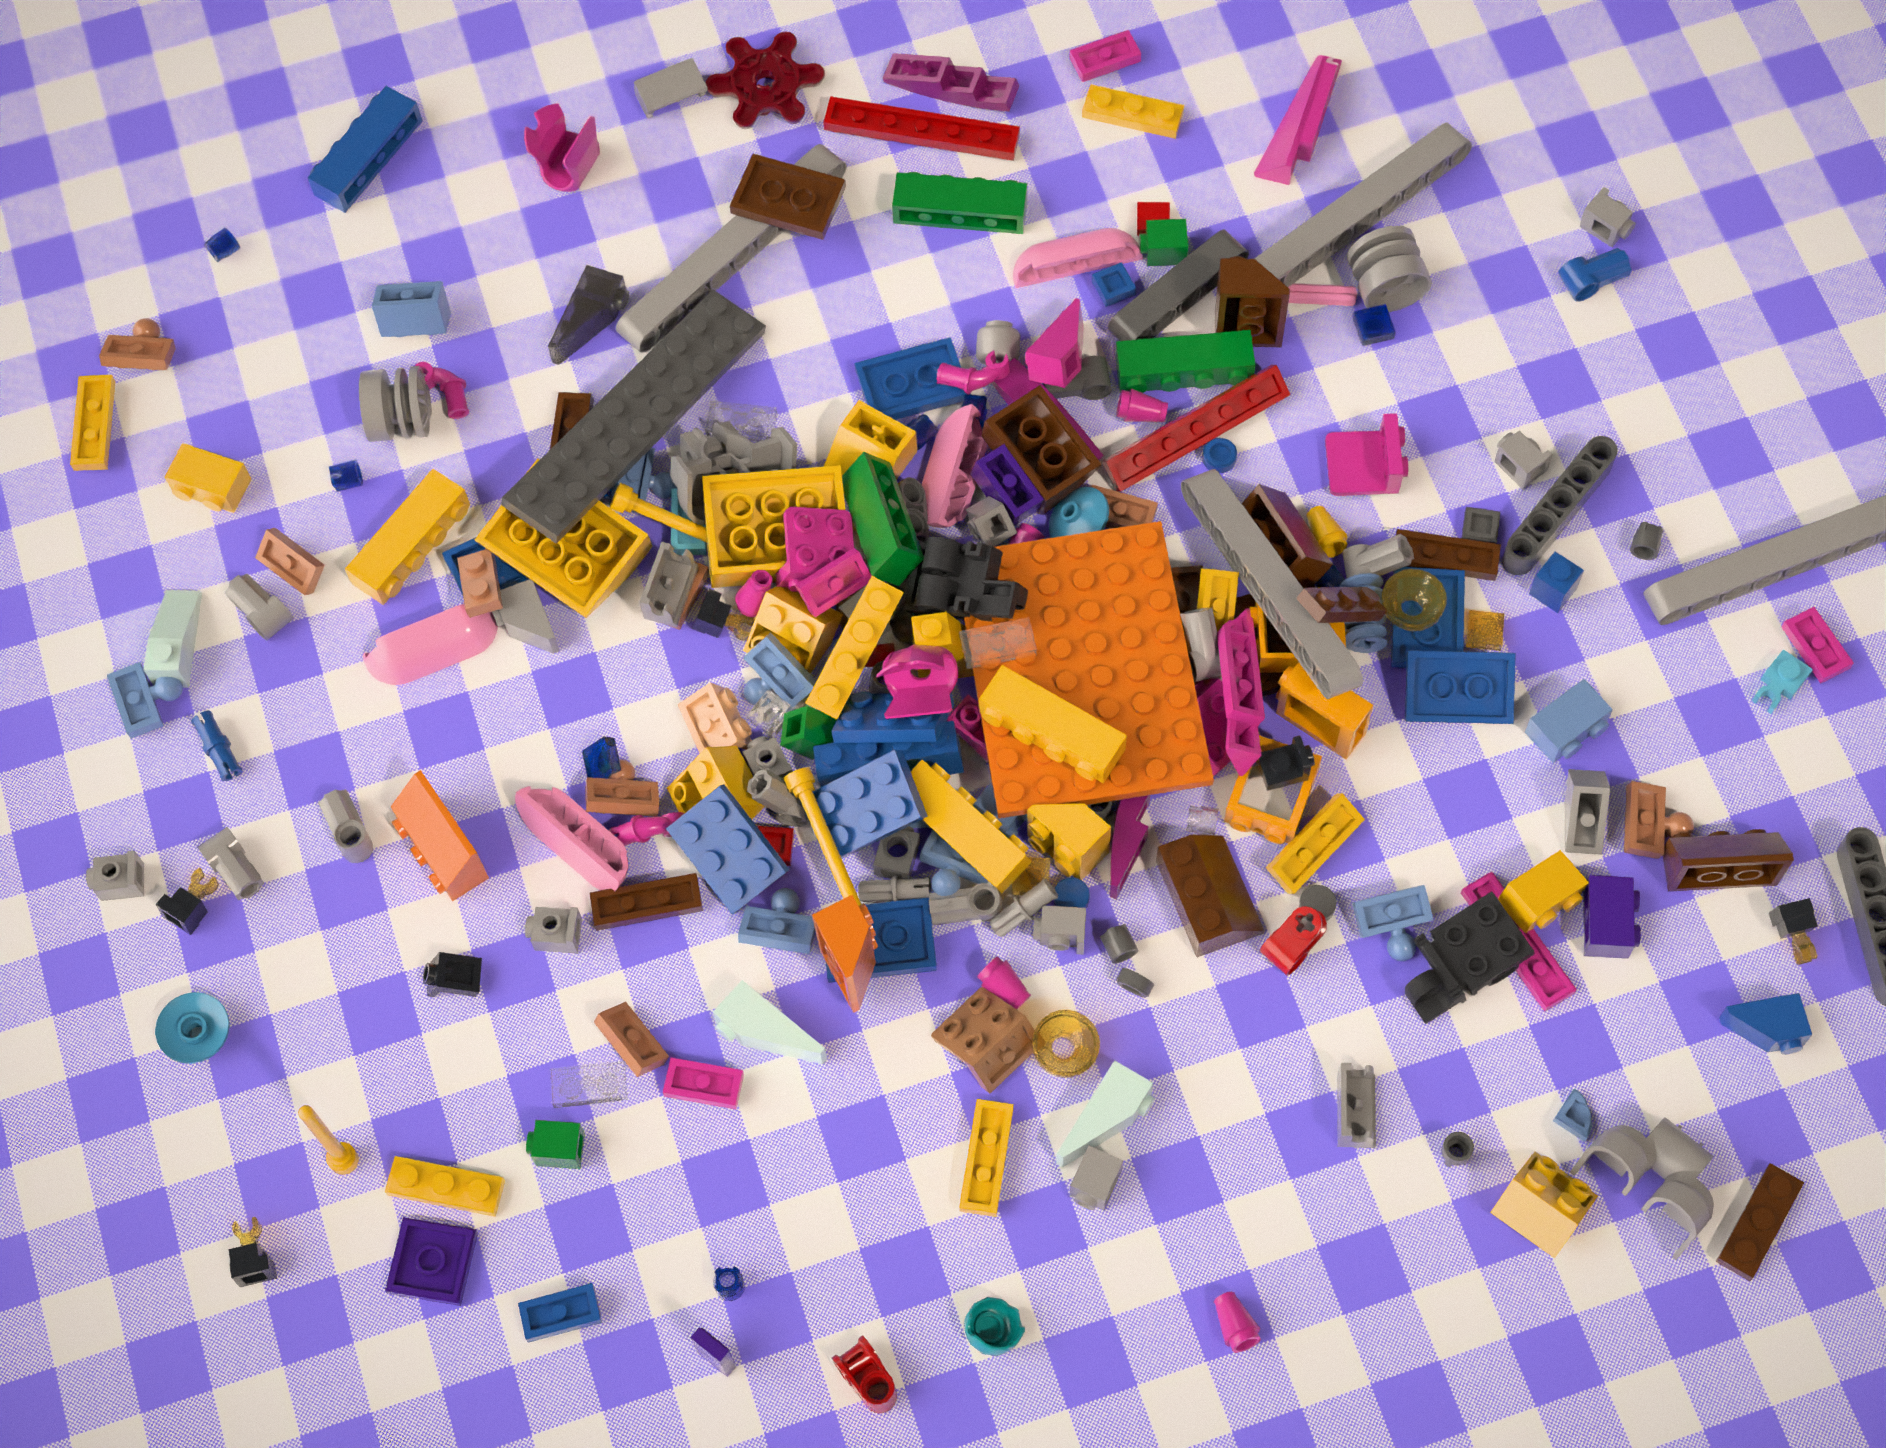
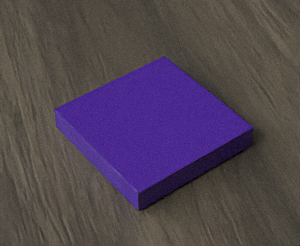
M403 1217L385 1292L390 1295L461 1306L478 1231L472 1228Z

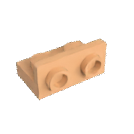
M711 682L678 704L699 753L706 747L737 746L747 750L748 743L752 741L750 738L752 731L749 724L738 712L736 696L729 688H724Z

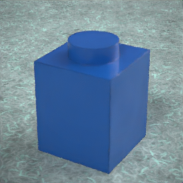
M1554 551L1535 575L1529 595L1556 613H1559L1577 590L1584 570Z

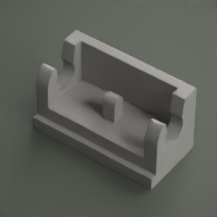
M693 57L634 81L636 99L647 119L653 117L654 111L697 93L702 97L706 95L707 86Z
M661 542L639 603L644 619L678 627L699 566L694 562L693 554L689 550L685 549L683 556L678 555L673 551L674 548L671 544Z
M1352 1063L1340 1064L1337 1073V1147H1376L1374 1068L1371 1065H1366L1363 1070H1355Z

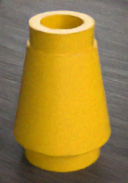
M1324 506L1313 507L1307 512L1306 517L1310 530L1327 556L1332 558L1341 554L1348 545L1346 532L1326 511Z

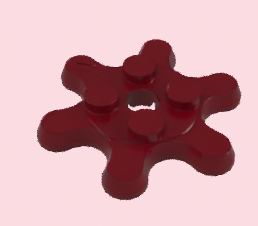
M787 31L778 33L774 37L771 46L761 50L752 48L748 41L742 37H733L727 41L726 52L734 60V67L727 73L709 76L705 84L707 91L713 97L731 96L738 99L739 104L733 112V121L739 128L744 130L752 128L758 116H765L770 112L781 114L790 124H797L803 119L805 107L796 98L798 91L807 87L819 86L825 78V70L817 63L801 65L793 61L791 54L797 46V39L793 33ZM765 77L774 80L771 87L769 85H757V82Z

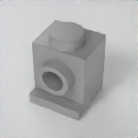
M1603 187L1584 209L1579 227L1608 246L1613 247L1620 238L1625 240L1631 234L1636 223L1631 220L1633 212L1622 202L1609 197V189Z
M1519 430L1515 434L1512 432L1507 433L1498 442V451L1494 462L1523 490L1548 470L1553 454L1549 450L1542 453L1537 442L1532 438H1527Z
M990 496L966 509L970 517L967 525L972 535L977 540L981 539L986 545L995 547L1017 534L1003 503Z
M765 736L755 738L748 743V749L743 751L744 760L753 777L757 771L764 769L771 771L781 778L793 772L775 737L769 740ZM772 757V760H771V761H769V762H767V763H764V762H763V761H765V760H767V759H769V758Z
M135 850L127 851V854L95 857L93 858V868H87L86 870L87 886L89 890L93 889V892L101 901L144 897V862Z
M1042 905V917H1034L1033 939L1040 940V945H1046L1049 949L1056 951L1077 947L1076 954L1084 955L1086 908Z
M535 907L534 916H528L526 919L525 936L526 938H531L530 941L535 951L578 954L583 919L578 907H570V909ZM546 924H556V927L553 929L545 928Z

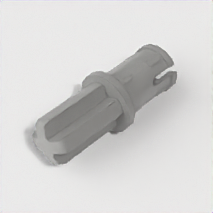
M893 876L892 880L861 881L858 886V896L861 902L928 898L929 890H931L930 877L898 879L897 876Z
M1047 879L1041 880L1039 884L1023 896H1015L1012 904L990 920L991 928L999 937H1004L1025 920H1033V914L1042 909V905L1046 906L1052 900L1057 899L1058 894Z

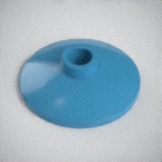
M1080 487L1072 491L1052 511L1049 520L1050 537L1054 538L1104 530L1109 517L1107 498L1102 492L1093 487Z
M192 992L180 995L171 1000L158 1016L155 1027L157 1043L163 1053L176 1062L183 1064L203 1062L214 1056L226 1042L230 1028L229 1016L220 1001L209 994ZM195 1027L202 1028L198 1036L190 1037L192 1029Z

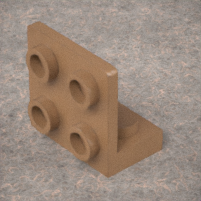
M980 987L931 1034V1037L937 1044L969 1067L981 1088L989 1094L1043 1044L1024 1014L983 987Z

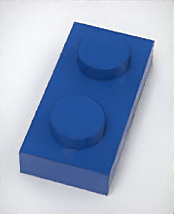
M593 1283L518 1303L527 1343L603 1323Z

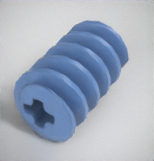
M1372 573L1358 574L1341 582L1339 587H1368L1378 594L1380 597L1379 602L1385 607L1384 602L1381 601L1384 597V591L1379 588L1383 584L1381 576ZM1385 615L1380 621L1345 622L1346 648L1359 653H1374L1385 648L1387 640L1382 638L1387 634L1386 627L1382 625L1386 621Z

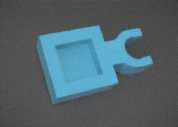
M1783 649L1761 678V681L1766 683L1767 686H1763L1758 690L1752 702L1756 704L1761 697H1769L1772 700V704L1767 712L1772 714L1781 700V694L1791 700L1810 676L1813 669Z

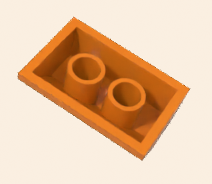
M421 770L415 773L391 805V809L396 816V819L391 823L402 840L409 836L415 845L410 848L411 853L421 867L425 864L429 866L433 874L428 876L439 895L446 891L453 902L489 879L476 850Z
M850 895L812 914L820 952L852 1012L855 1013L861 1008L876 963L874 949L878 948V945L874 938L876 936L872 926L874 921L868 908L864 903L858 906L853 895Z

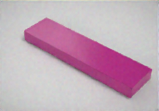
M1491 871L1461 890V895L1470 906L1491 891L1498 899L1505 888ZM1516 924L1535 954L1520 963L1515 971L1545 1012L1574 995L1577 989L1535 930L1531 929L1524 933Z

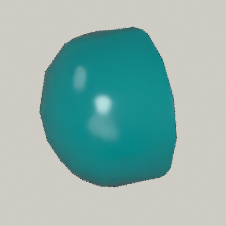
M986 1297L975 1302L964 1319V1331L969 1344L983 1355L996 1357L1010 1352L1016 1347L1025 1332V1327L1022 1326L1019 1310L1000 1298Z

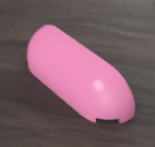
M1103 228L1030 246L1022 252L1015 263L1013 281L1015 288H1020L1111 267L1121 262L1125 264L1142 260L1143 255L1140 254V247L1137 241L1130 234L1117 228Z
M973 404L961 407L952 413L942 424L936 435L922 481L926 494L927 524L936 528L951 527L958 521L964 520L967 515L966 509L970 507L976 487V482L970 474L976 461L985 456L987 443L981 437L982 429L977 418L981 416V413Z
M461 604L378 638L376 640L377 647L370 653L364 652L363 660L369 673L378 681L390 685L406 684L482 653L494 641L498 626L492 612L469 618L465 605Z
M527 786L516 792L515 802L518 812L524 823L538 839L598 890L612 888L616 891L621 886L627 875L628 859L626 855L627 850L617 837L560 789L552 787L551 791L547 789H531V786Z

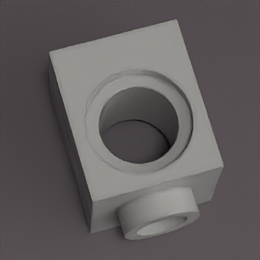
M1088 1145L1070 1185V1196L1075 1197L1074 1202L1088 1210H1095L1096 1207L1105 1210L1122 1172L1123 1160Z

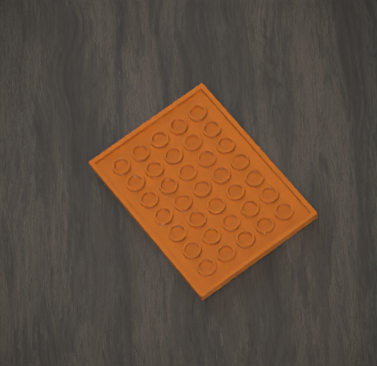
M1158 521L996 546L995 548L1003 552L998 581H1015L1028 590L1025 609L1015 610L1013 619L992 617V621H981L972 615L970 617H963L978 705L979 698L1001 665H1004L1127 735L1126 750L1105 782L1101 783L1096 779L1091 781L1083 778L1075 771V767L1065 761L1059 763L1050 759L1044 753V749L1037 745L1022 743L1014 737L1012 731L1002 725L995 727L989 724L980 713L998 819L1025 815L1032 805L1080 803L1089 805L1213 785L1214 778L1162 522Z

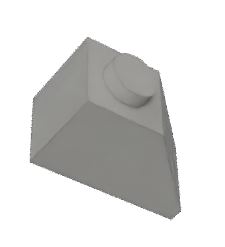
M529 579L500 590L503 608L492 611L497 626L505 625L509 637L553 654L559 652L555 635L534 582Z
M1568 769L1564 802L1565 852L1602 855L1611 789L1605 771Z

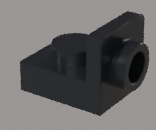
M1300 735L1293 737L1291 745L1261 752V756L1257 760L1267 791L1307 781L1311 767L1315 765L1311 747L1309 745L1304 746Z
M439 952L430 963H426L424 968L423 984L427 985V996L435 997L439 992L476 997L480 992L482 958Z

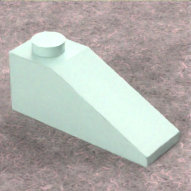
M166 590L148 637L143 669L153 685H155L156 680L160 677H173L182 682L183 688H189L202 598L201 591Z
M743 980L713 1011L717 1024L715 1029L729 1042L735 1039L745 1047L822 1065L827 1060L826 1050L821 1044Z
M1114 1060L1058 1150L1056 1164L1061 1167L1066 1166L1084 1155L1088 1145L1095 1148L1133 1125L1138 1115L1145 1117L1155 1101V1097L1151 1095L1153 1082Z

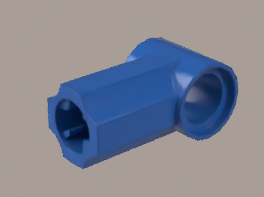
M1616 248L1588 260L1584 257L1573 258L1559 269L1558 274L1576 302H1581L1595 295L1601 287L1630 276L1632 269L1626 252Z

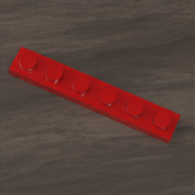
M830 96L823 121L824 130L1012 161H1014L1020 137V126Z
M1270 365L1101 462L1115 490L1121 492L1291 394L1278 366Z

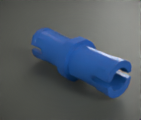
M203 711L200 714L205 723L199 719L198 715L191 719V723L202 740V749L213 761L221 780H232L233 777L230 771L234 772L237 777L243 770L230 749L231 742L229 738L222 734L212 711Z

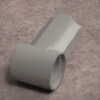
M1401 534L1371 546L1358 544L1350 546L1343 551L1346 579L1354 575L1367 573L1382 576L1410 565L1411 560L1414 559L1412 547L1409 545L1407 538Z
M248 573L241 576L237 575L229 582L225 594L247 616L246 618L251 626L266 641L294 619L287 607L275 595L270 596Z
M1207 607L1181 613L1180 616L1194 682L1221 676L1213 609Z
M764 769L757 771L755 776L749 780L747 792L752 795L753 800L776 812V820L779 823L793 827H803L808 824V817L800 798H795L793 793H789L783 778Z
M335 789L325 794L318 804L340 852L351 863L364 862L372 854L373 843L346 789ZM356 837L360 838L357 843L353 845H347V843L351 839Z
M228 827L197 847L214 872H219L238 900L249 899L259 892L264 881L252 863L244 855L246 853Z
M981 883L972 888L958 889L956 893L949 896L929 893L933 926L979 919L990 921L1002 911L1003 902L998 890L988 883ZM983 894H990L995 898L993 907L986 911L977 909L976 901L978 897Z

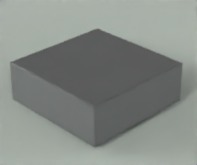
M1466 507L1461 538L1497 543L1500 511Z

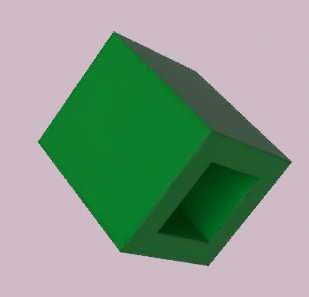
M1186 219L1146 220V232L1139 235L1140 254H1146L1147 267L1177 265L1188 256Z
M808 705L784 713L780 746L813 760V746L834 743L831 731L837 719Z
M535 1120L534 1131H529L527 1135L526 1152L531 1154V1158L536 1166L581 1169L585 1132L580 1123Z

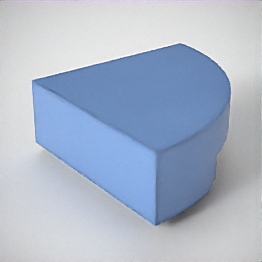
M1574 1088L1553 1119V1122L1584 1142L1587 1140L1592 1128L1591 1113L1585 1097Z

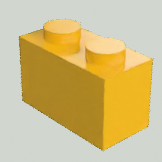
M182 443L165 475L172 493L177 498L184 501L193 499L202 502L211 510L221 511L223 509L232 513L237 509L252 480L244 463Z
M1559 850L1509 882L1498 897V900L1522 931L1527 933L1536 926L1540 929L1547 927L1557 918L1558 915L1556 913L1564 909L1566 912H1569L1579 905L1583 900L1581 893L1589 882L1566 855Z

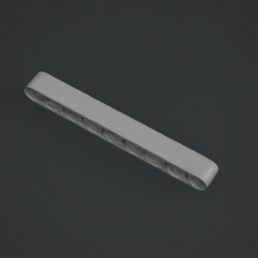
M1448 122L1441 124L1254 259L1287 287L1291 286L1460 164L1471 151L1472 143Z
M822 144L814 146L794 164L839 178L844 176L847 169L846 163ZM734 216L625 312L617 322L616 332L640 353L647 352L677 326L712 290H718L785 229L741 216Z
M1211 469L1181 481V491L1188 507L1235 572H1239V578L1321 694L1326 699H1330L1362 686L1363 676L1356 660L1329 623H1317L1296 599L1303 590L1302 586L1216 469Z
M1886 495L1660 580L1649 586L1643 592V595L1660 625H1667L1885 542Z

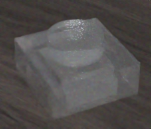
M767 690L746 717L752 724L773 738L782 730L784 713L795 709L773 692Z

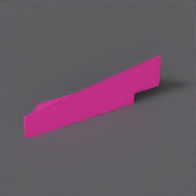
M1319 55L1315 58L1254 171L1255 177L1289 185L1297 159L1307 162L1311 161L1340 70L1341 59L1325 55Z
M1249 608L1245 609L1234 620L1226 622L1217 632L1226 718H1228L1226 752L1239 776H1243L1261 756L1258 726L1265 719L1254 623Z

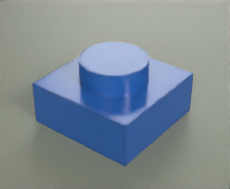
M1122 262L1092 274V283L1105 307L1136 295V287Z

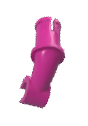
M993 350L986 356V367L981 370L973 367L965 369L941 363L937 372V384L957 387L970 394L973 390L983 388L995 380L1007 377L1010 373L1008 356L1006 354L1001 363H996L995 351Z
M419 362L415 365L420 366L423 373L426 374L425 381L429 389L440 384V391L445 395L449 418L460 419L469 414L464 392L467 385L464 379L443 368L432 367L428 362Z
M673 812L661 817L636 815L631 818L630 822L611 827L609 831L613 835L618 834L617 838L624 846L635 842L645 843L651 837L663 834L666 838H671L672 836L666 828L684 813Z

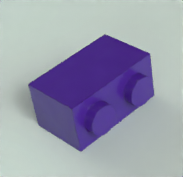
M1004 444L976 461L970 475L985 496H990L1003 503L1014 526L1036 513L1044 500Z
M1589 875L1587 878L1589 884L1583 890L1584 956L1629 959L1634 948L1639 947L1641 940L1640 925H1635L1634 912H1638L1640 907L1639 890H1634V877Z

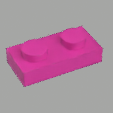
M1126 30L1070 50V60L1081 81L1085 82L1141 62V52L1130 31Z
M853 548L795 586L810 614L817 617L866 586L872 575L860 552Z
M1815 607L1784 621L1781 626L1806 664L1813 669L1812 672L1820 684L1851 669L1854 664Z
M670 1058L662 1093L664 1097L737 1110L744 1071Z

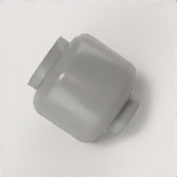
M993 320L986 322V326L979 329L977 332L976 358L980 363L986 365V356L993 350L995 351L996 363H1001L1006 354L1009 361L1014 358L1019 360L1020 333L1017 329L1013 328L1012 323Z

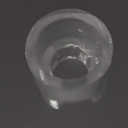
M1190 805L1186 831L1200 835H1215L1219 808Z

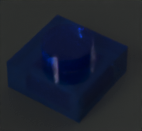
M1386 304L1353 312L1352 319L1362 346L1395 338L1396 331Z
M603 736L582 750L587 777L608 779L611 775L622 770L615 738Z

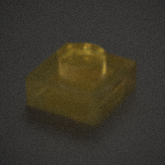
M1469 610L1465 647L1501 651L1503 645L1504 613Z
M1028 857L1031 863L1013 881L1012 895L1023 896L1039 884L1041 880L1047 879L1049 881L1051 858Z

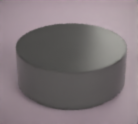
M1312 885L1303 891L1299 907H1312L1322 912L1328 921L1335 912L1337 901L1335 894L1328 887ZM1304 917L1306 920L1312 922V920L1314 919V917H1312L1311 919L1308 917Z
M1122 968L1116 978L1119 986L1142 998L1149 997L1155 986L1152 981L1143 975L1127 968Z

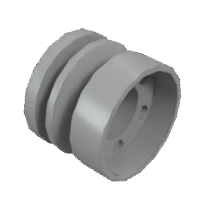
M1387 226L1376 229L1362 236L1348 250V263L1352 268L1353 276L1359 282V292L1364 305L1369 311L1389 313L1401 310L1416 303L1431 289L1432 279L1425 262L1420 257L1421 251L1410 228L1405 226Z
M420 366L410 367L409 377H407L403 367L397 368L394 384H391L389 376L384 369L368 370L360 373V411L364 432L369 442L393 440L396 424H399L405 439H411L413 426L419 438L428 437L432 415L431 396Z

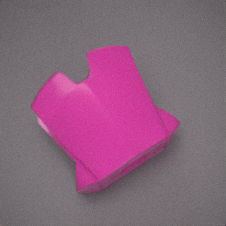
M559 103L546 105L534 112L538 123L537 128L533 130L527 126L525 127L524 141L526 150L535 158L540 167L541 176L549 187L564 192L576 191L580 188L600 155L595 117L589 116L578 134L566 130L565 116Z
M914 644L892 652L886 657L882 670L876 674V678L884 677L886 686L893 697L884 714L886 719L949 713L953 711L950 693L957 683L958 666L949 650L938 646ZM911 669H931V672L927 677L918 678L911 673Z

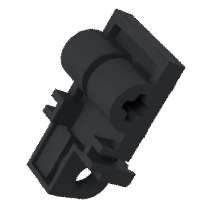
M929 537L927 542H919L924 559L910 575L903 608L907 612L914 614L947 612L951 616L970 617L972 615L981 621H992V617L1013 619L1015 610L1025 609L1028 590L1015 581H998L1001 558L1003 556V552L992 545H986L983 542L975 544L972 541H967V544H961L955 540L943 537Z
M1491 891L1431 930L1430 933L1434 939L1431 943L1424 933L1414 939L1416 946L1432 969L1412 979L1405 986V995L1424 1023L1427 1024L1458 1003L1467 1001L1464 993L1465 989H1468L1472 996L1478 994L1477 991L1486 985L1491 986L1507 978L1519 967L1520 963L1535 954L1534 950Z

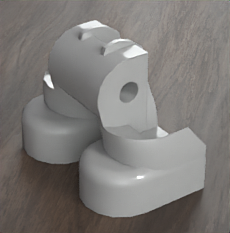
M718 421L713 425L712 437L707 438L697 427L693 428L690 432L680 434L682 459L679 455L671 456L670 476L672 482L677 487V497L681 508L694 523L703 525L705 524L702 476L727 474L725 471L733 468L739 470L740 473L771 471L773 469H796L797 443L784 427L773 428L770 439L752 443L748 438L740 435L730 421L723 423Z
M1666 1117L1661 1120L1647 1138L1636 1129L1625 1125L1614 1126L1605 1130L1587 1148L1570 1173L1575 1176L1594 1154L1621 1177H1623L1626 1171L1628 1172V1184L1621 1192L1626 1196L1645 1172L1650 1169L1654 1170L1664 1179V1182L1641 1210L1646 1213L1654 1203L1665 1202L1667 1204L1663 1207L1662 1211L1690 1233L1689 1237L1672 1256L1673 1259L1677 1260L1712 1218L1714 1208L1713 1197L1705 1185L1696 1178L1714 1156L1702 1147L1704 1145L1702 1142L1698 1144L1683 1132L1680 1124L1677 1127Z

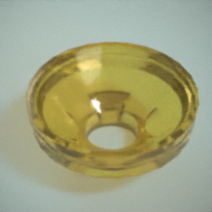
M1406 569L1395 573L1388 579L1382 591L1381 601L1382 605L1388 610L1385 615L1392 624L1407 631H1421L1432 627L1441 618L1446 607L1447 596L1442 583L1431 573L1420 569ZM1409 600L1416 601L1420 604L1422 612L1416 616H1409L1403 612L1401 608L1402 603Z
M1058 1010L1048 1014L1038 1023L1033 1033L1032 1049L1036 1061L1047 1073L1056 1077L1072 1078L1084 1073L1094 1064L1099 1054L1100 1039L1096 1027L1085 1015L1072 1010ZM1060 1038L1069 1040L1074 1048L1073 1055L1066 1059L1057 1057L1052 1049L1054 1041Z

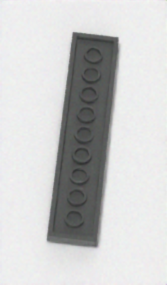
M712 290L502 497L501 505L557 544L765 334L766 325L715 290Z

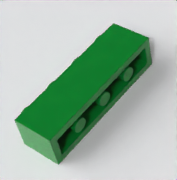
M897 172L892 202L893 224L1023 235L1028 202V183H1021L1015 180H986L982 177L961 178L947 174L937 176L920 174L918 172Z
M1251 330L1116 341L1115 361L1119 393L1122 390L1130 391L1131 388L1144 393L1154 390L1172 392L1179 388L1189 387L1206 389L1213 385L1224 384L1235 386L1255 373L1256 364Z
M863 452L842 475L844 498L848 504L852 522L856 527L870 573L881 581H887L900 586L923 561L924 555L891 463Z

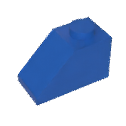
M1800 993L1726 1006L1719 1017L1721 1025L1767 1053L1780 1051L1782 1055L1799 1052L1812 1036Z

